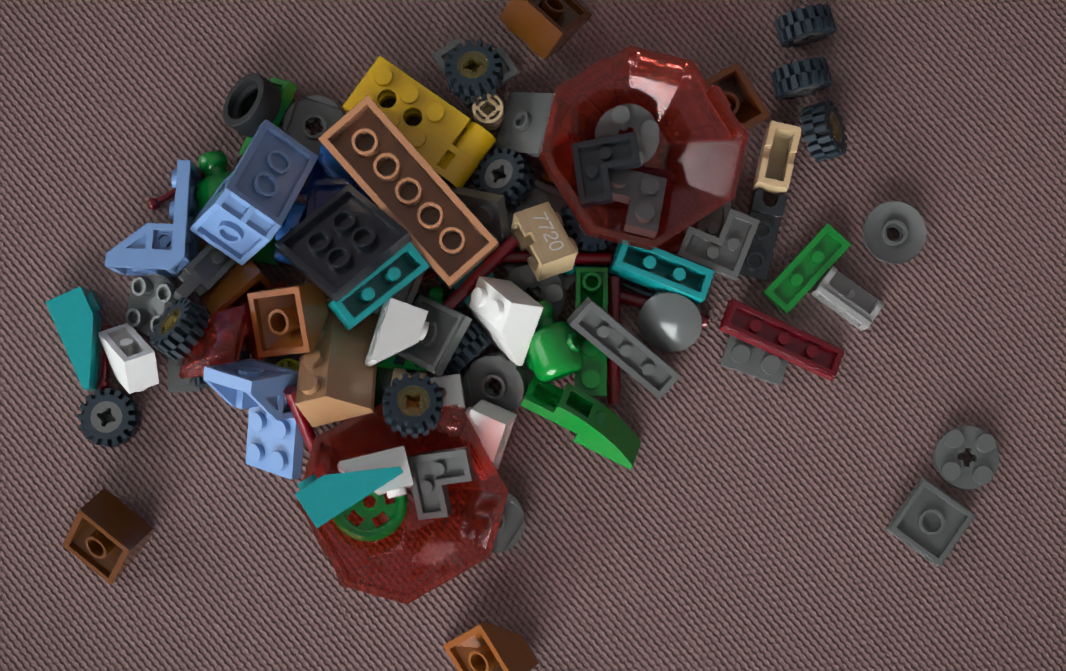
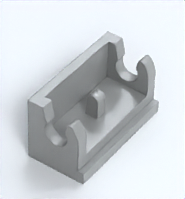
M834 266L828 269L811 293L812 296L861 331L869 328L885 305L884 302L876 299L839 272Z
M454 374L430 378V383L436 382L439 386L438 391H442V414L459 411L461 414H465L467 407L461 375Z

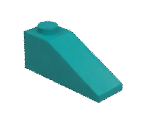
M80 286L45 303L83 390L92 392L97 389L100 354L98 332H101L102 320L98 310L102 307L94 291L90 292L88 289Z
M399 466L328 474L318 479L313 474L297 484L300 491L296 492L295 496L317 529L402 474L403 470Z

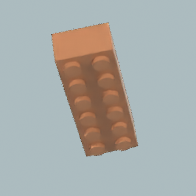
M368 95L318 138L371 200L409 232L412 239L410 242L450 289L499 246L497 240Z

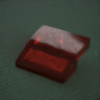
M246 306L226 309L209 316L210 320L207 321L209 323L208 327L203 330L205 334L197 340L199 343L196 346L193 345L188 354L184 353L178 374L181 379L204 376V366L238 362L250 316Z

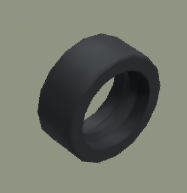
M251 73L245 75L233 86L225 100L223 120L229 127L242 135L254 137L265 119L271 123L275 120L281 106V90L277 85L260 74Z

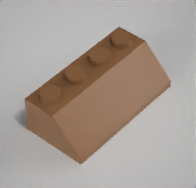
M326 299L327 305L331 303L333 299ZM327 306L328 316L314 351L300 354L295 405L312 427L374 413L377 364L369 367L364 365L379 316L371 313L347 331Z

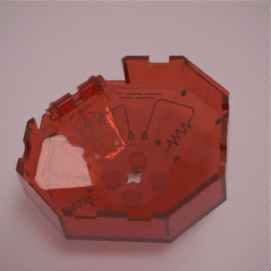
M629 46L609 59L602 58L586 68L582 73L555 88L549 106L538 158L587 236L652 250L735 198L749 133L743 123H739L730 109L731 104L720 86L712 85L709 87L693 61ZM626 103L639 105L652 114L659 126L660 139L657 150L649 161L642 164L644 167L670 170V173H668L670 179L666 182L660 222L655 239L623 231L628 208L626 203L614 201V203L582 208L579 203L571 143L595 139L594 132L597 121L606 110L616 105ZM628 127L626 131L620 130L618 135L633 132L634 129Z
M411 395L403 398L400 403V409L408 416H418L426 408L423 399ZM382 403L374 408V413L349 418L337 427L315 437L303 480L313 474L318 479L323 475L341 473L337 466L339 461L404 446L406 456L415 453L470 446L476 478L469 482L447 484L453 513L449 517L418 520L415 503L411 501L407 507L402 524L395 532L384 539L366 542L347 536L338 528L333 518L316 529L298 499L296 503L302 514L307 518L314 531L315 538L325 556H328L337 573L336 576L343 587L409 604L491 557L509 490L464 410L444 406L441 421H438V425L434 430L432 428L429 429L428 435L423 436L422 433H419L418 438H412V434H407L405 438L401 436L399 430L395 433L391 430V425L386 424ZM387 493L384 494L386 505L395 503V498L388 499ZM366 496L363 499L364 506L367 508L374 507L375 499L372 496ZM354 510L347 517L357 526L364 520ZM384 512L372 518L376 527L381 526L388 520Z

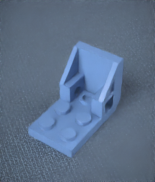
M265 119L256 131L234 171L217 188L193 220L189 230L240 265L245 264L279 230L319 156Z
M177 160V169L172 170L171 184L172 188H176L175 201L170 202L169 216L170 220H174L173 224L146 223L106 253L105 267L119 275L125 276L160 274L165 277L178 278L182 274L183 269L198 255L199 236L190 231L189 227L199 214L195 198L196 184L202 179V171L191 160Z
M253 358L204 366L203 380L230 406L242 410L249 408L245 464L290 480L301 478L304 439L283 393L284 389L288 386L293 385L297 388L298 372Z

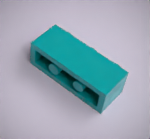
M626 235L618 243L608 272L654 291L663 290L684 295L697 305L705 300L715 272Z
M409 242L337 303L333 300L327 306L347 331H349L430 266L413 244Z

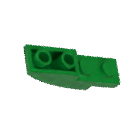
M576 267L575 310L587 297H590L608 313L607 267ZM575 330V337L583 355V366L574 373V386L593 398H606L607 356Z
M535 375L533 376L520 406L576 433L574 442L628 469L633 467L641 441L624 421L601 402L569 383L566 384L564 389H561L549 382L540 381Z

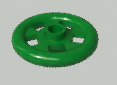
M372 492L368 496H372L375 499L374 507H365L362 499L335 516L333 520L343 533L353 539L366 542L384 539L395 532L402 524L408 507L407 494L395 497V503L386 505L384 494L377 495ZM352 510L364 518L359 526L353 524L347 518ZM384 512L388 520L381 526L376 527L372 518Z

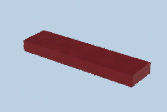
M733 298L728 301L719 326V330L830 381L836 378L844 354L843 349Z

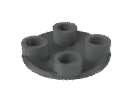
M148 274L135 278L131 283V293L128 302L129 310L126 313V321L129 326L135 327L145 336L150 337V334L154 332L152 330L154 325L159 323L158 318L160 316L163 317L164 311L168 307L171 308L172 303L177 301L173 297L176 288L167 277L160 274Z
M663 290L658 291L644 303L640 310L638 323L641 334L650 345L662 351L677 352L687 349L695 343L701 333V308L684 295Z

